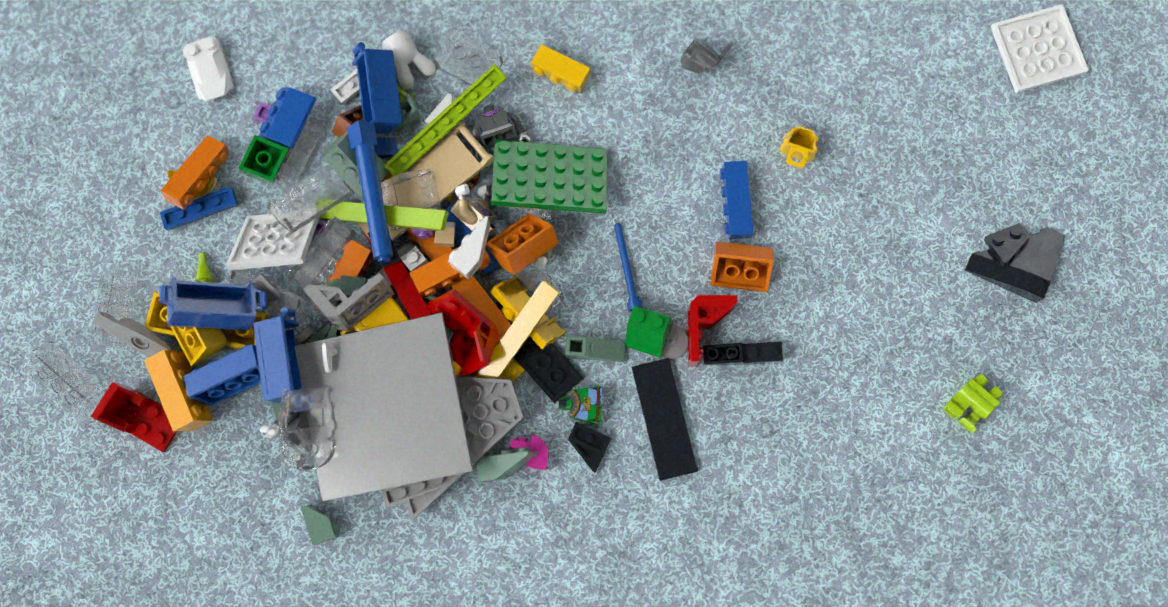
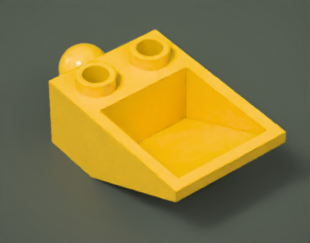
M390 297L352 329L341 331L340 334H351L410 319L395 300Z

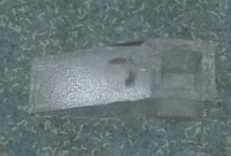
M529 264L522 271L515 274L532 295L544 280L560 292L549 307V310L564 300L561 285L538 267H535L534 264Z

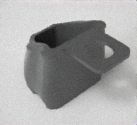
M695 37L681 57V66L685 70L698 74L720 63L721 59L733 45V42L730 41L719 55Z

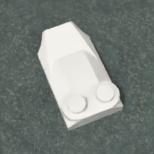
M204 38L189 43L184 47L183 55L187 59L199 100L207 102L225 96L228 91L235 89L219 38Z

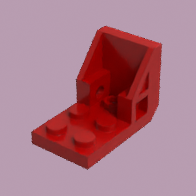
M455 289L428 302L426 309L433 315L443 313L445 325L454 331L449 344L453 360L462 367L458 374L464 377L488 366L499 337L496 324Z
M697 295L690 303L687 310L688 367H696L703 357V349L699 347L702 339V329H711L728 315L738 303L737 295Z
M115 382L110 384L90 416L122 432L130 433L164 453L178 432L172 430L163 405L129 386Z

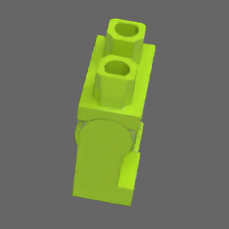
M982 374L974 379H970L941 408L951 418L957 420L970 406L972 412L967 417L960 418L957 422L971 434L977 430L976 426H974L980 418L985 419L1000 403L998 400L1003 394L995 386L987 392L983 386L988 380Z

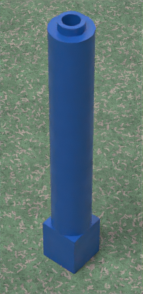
M357 121L347 127L350 149L355 150L373 257L379 263L389 262L390 258L393 257V250L374 149L378 145L374 123Z

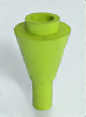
M199 253V265L195 282L214 283V278L206 261V253Z

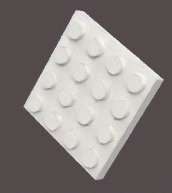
M1063 4L991 25V30L1015 93L1086 74L1089 71Z
M311 209L247 216L226 263L228 270L277 267L304 263L320 218L319 210Z

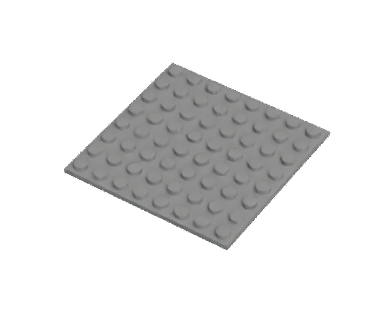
M443 313L294 346L303 393H309L306 413L322 501L473 471ZM323 343H327L329 348L337 349V354L332 356L331 372H325L322 353Z

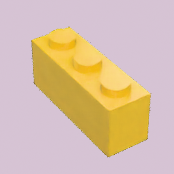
M542 44L531 61L532 70L536 75H544L555 84L560 83L571 92L577 91L581 93L591 75L589 67Z

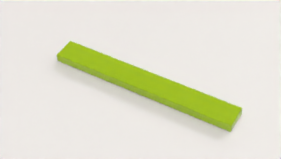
M496 64L492 65L384 164L387 170L396 179H399L508 79L507 76Z
M318 200L316 209L320 212V220L368 224L364 203ZM385 205L388 226L445 231L449 213L446 210Z

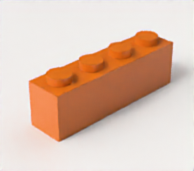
M207 135L160 190L165 200L185 210L193 202L194 197L199 191L205 188L209 179L215 176L219 167L228 160L230 154L226 145Z
M357 240L347 242L343 249L344 254L342 258L336 262L335 271L327 281L340 280L341 276L363 278L373 259L372 248Z
M486 250L484 251L482 265L478 270L485 269L491 263ZM453 251L409 273L422 297H430L437 292L436 290L442 287H450L459 278H466L451 267L448 262L449 256Z

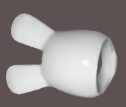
M404 30L398 31L382 43L383 50L393 51L398 80L403 89H410L414 85V79L408 67L409 63L413 62L425 76H431L435 73L436 67L434 63L418 52L408 32Z

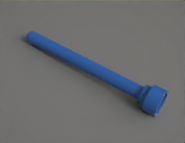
M616 223L614 230L629 294L627 307L628 311L632 312L634 306L643 308V304L636 294L622 226L620 223Z

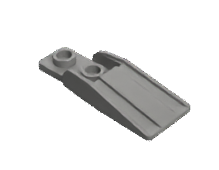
M100 311L93 321L96 325L109 331L112 335L147 357H151L162 350L172 351L167 344L144 325L131 318L124 317L118 321L112 315Z

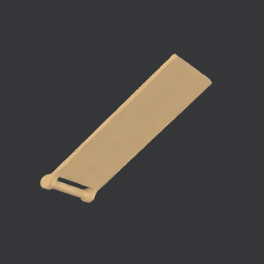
M461 121L399 179L393 176L381 186L384 205L434 209L454 193L458 186L464 185L483 168L493 164L494 156L483 148L467 129L465 122ZM462 133L483 158L480 163L456 136L457 134ZM358 223L368 236V224ZM388 226L392 241L409 229Z

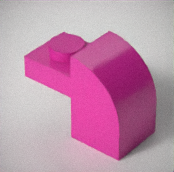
M532 435L531 443H528L527 438L516 437V440L511 439L510 448L512 449L530 448V451L538 452L534 458L527 462L526 467L547 471L549 451L546 444L540 438Z

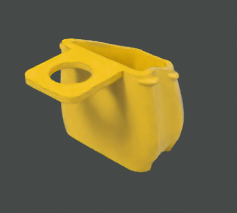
M797 126L788 131L780 145V152L787 156L786 163L797 168H803L806 162L813 161L818 151V137L813 130L802 126ZM792 157L802 161L796 163L792 160Z

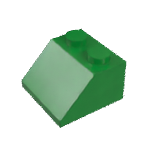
M254 135L238 168L249 177L262 182L273 183L289 148Z
M634 306L627 323L625 347L661 358L674 324L673 320L669 316Z

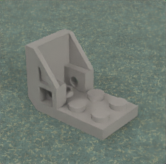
M380 273L371 277L360 289H356L349 298L338 287L309 284L303 289L337 330L341 331L352 329L394 294Z

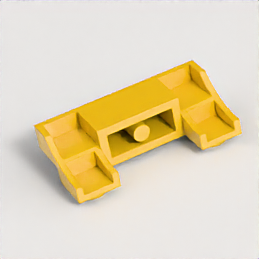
M517 275L508 281L500 282L490 292L503 306L501 311L512 324L530 300V297L526 294L529 288H524L519 283ZM545 314L529 335L541 349L550 343H554L567 332L566 329L562 330L555 322V317L546 322L548 317Z

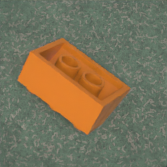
M529 213L486 243V247L505 270L515 275L536 261L540 256L550 251L559 242L553 225Z
M716 241L710 286L768 292L774 262L773 248Z

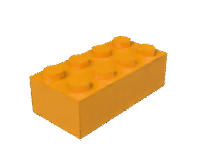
M162 350L144 360L173 431H195L213 421L211 409L206 404L188 397L184 376L191 373L192 369L184 352Z

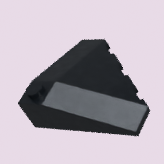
M1048 227L1039 230L1040 232L1029 234L1028 243L1020 248L1019 253L1010 259L1006 267L1001 265L990 249L983 252H974L971 254L964 271L1037 303L1044 299L1049 288L1065 235Z

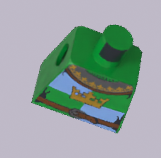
M602 386L571 390V398H559V410H570V419L601 425Z

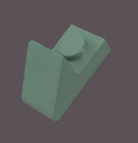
M410 94L400 102L402 123L394 129V132H400L410 121H421L419 110Z
M341 276L340 280L327 281V286L338 287L349 298L356 289H360L367 283V279Z

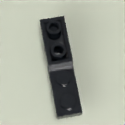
M782 341L703 345L704 365H748L784 362Z

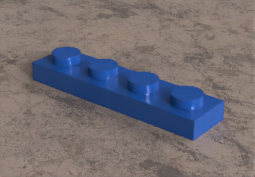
M230 186L194 199L185 210L175 206L161 211L160 216L165 230L169 231L238 206L234 189Z

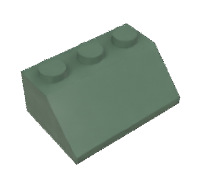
M347 131L323 151V159L363 199L355 150L350 149ZM375 153L381 183L389 171L384 166L385 163Z

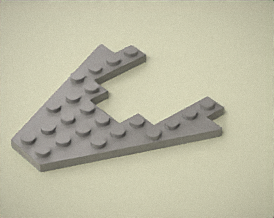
M455 377L472 466L525 418L512 380ZM464 473L381 489L386 507L392 508L406 503L411 520L416 519Z

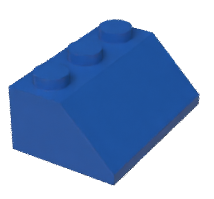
M282 87L276 94L274 105L268 110L266 121L260 127L259 137L286 148H294L317 98L291 87Z

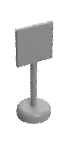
M260 274L251 283H255V289L267 293V305H272L282 316L281 308L275 302L282 294L263 274ZM255 294L256 301L259 303V294ZM308 325L302 330L299 327L293 328L298 333L295 336L296 346L315 331L312 325Z

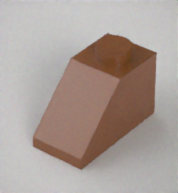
M362 105L339 114L332 133L340 138L347 132V127L357 121H364Z

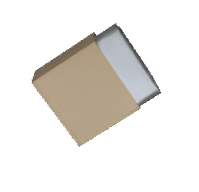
M446 222L445 231L435 230V246L454 247L455 222Z

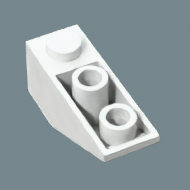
M487 216L475 224L474 231L470 235L467 234L463 238L462 245L458 250L455 249L449 256L448 262L451 267L468 280L482 265L490 228V221Z

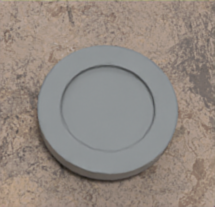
M677 325L672 326L662 357L675 359L686 351L688 337L681 327Z

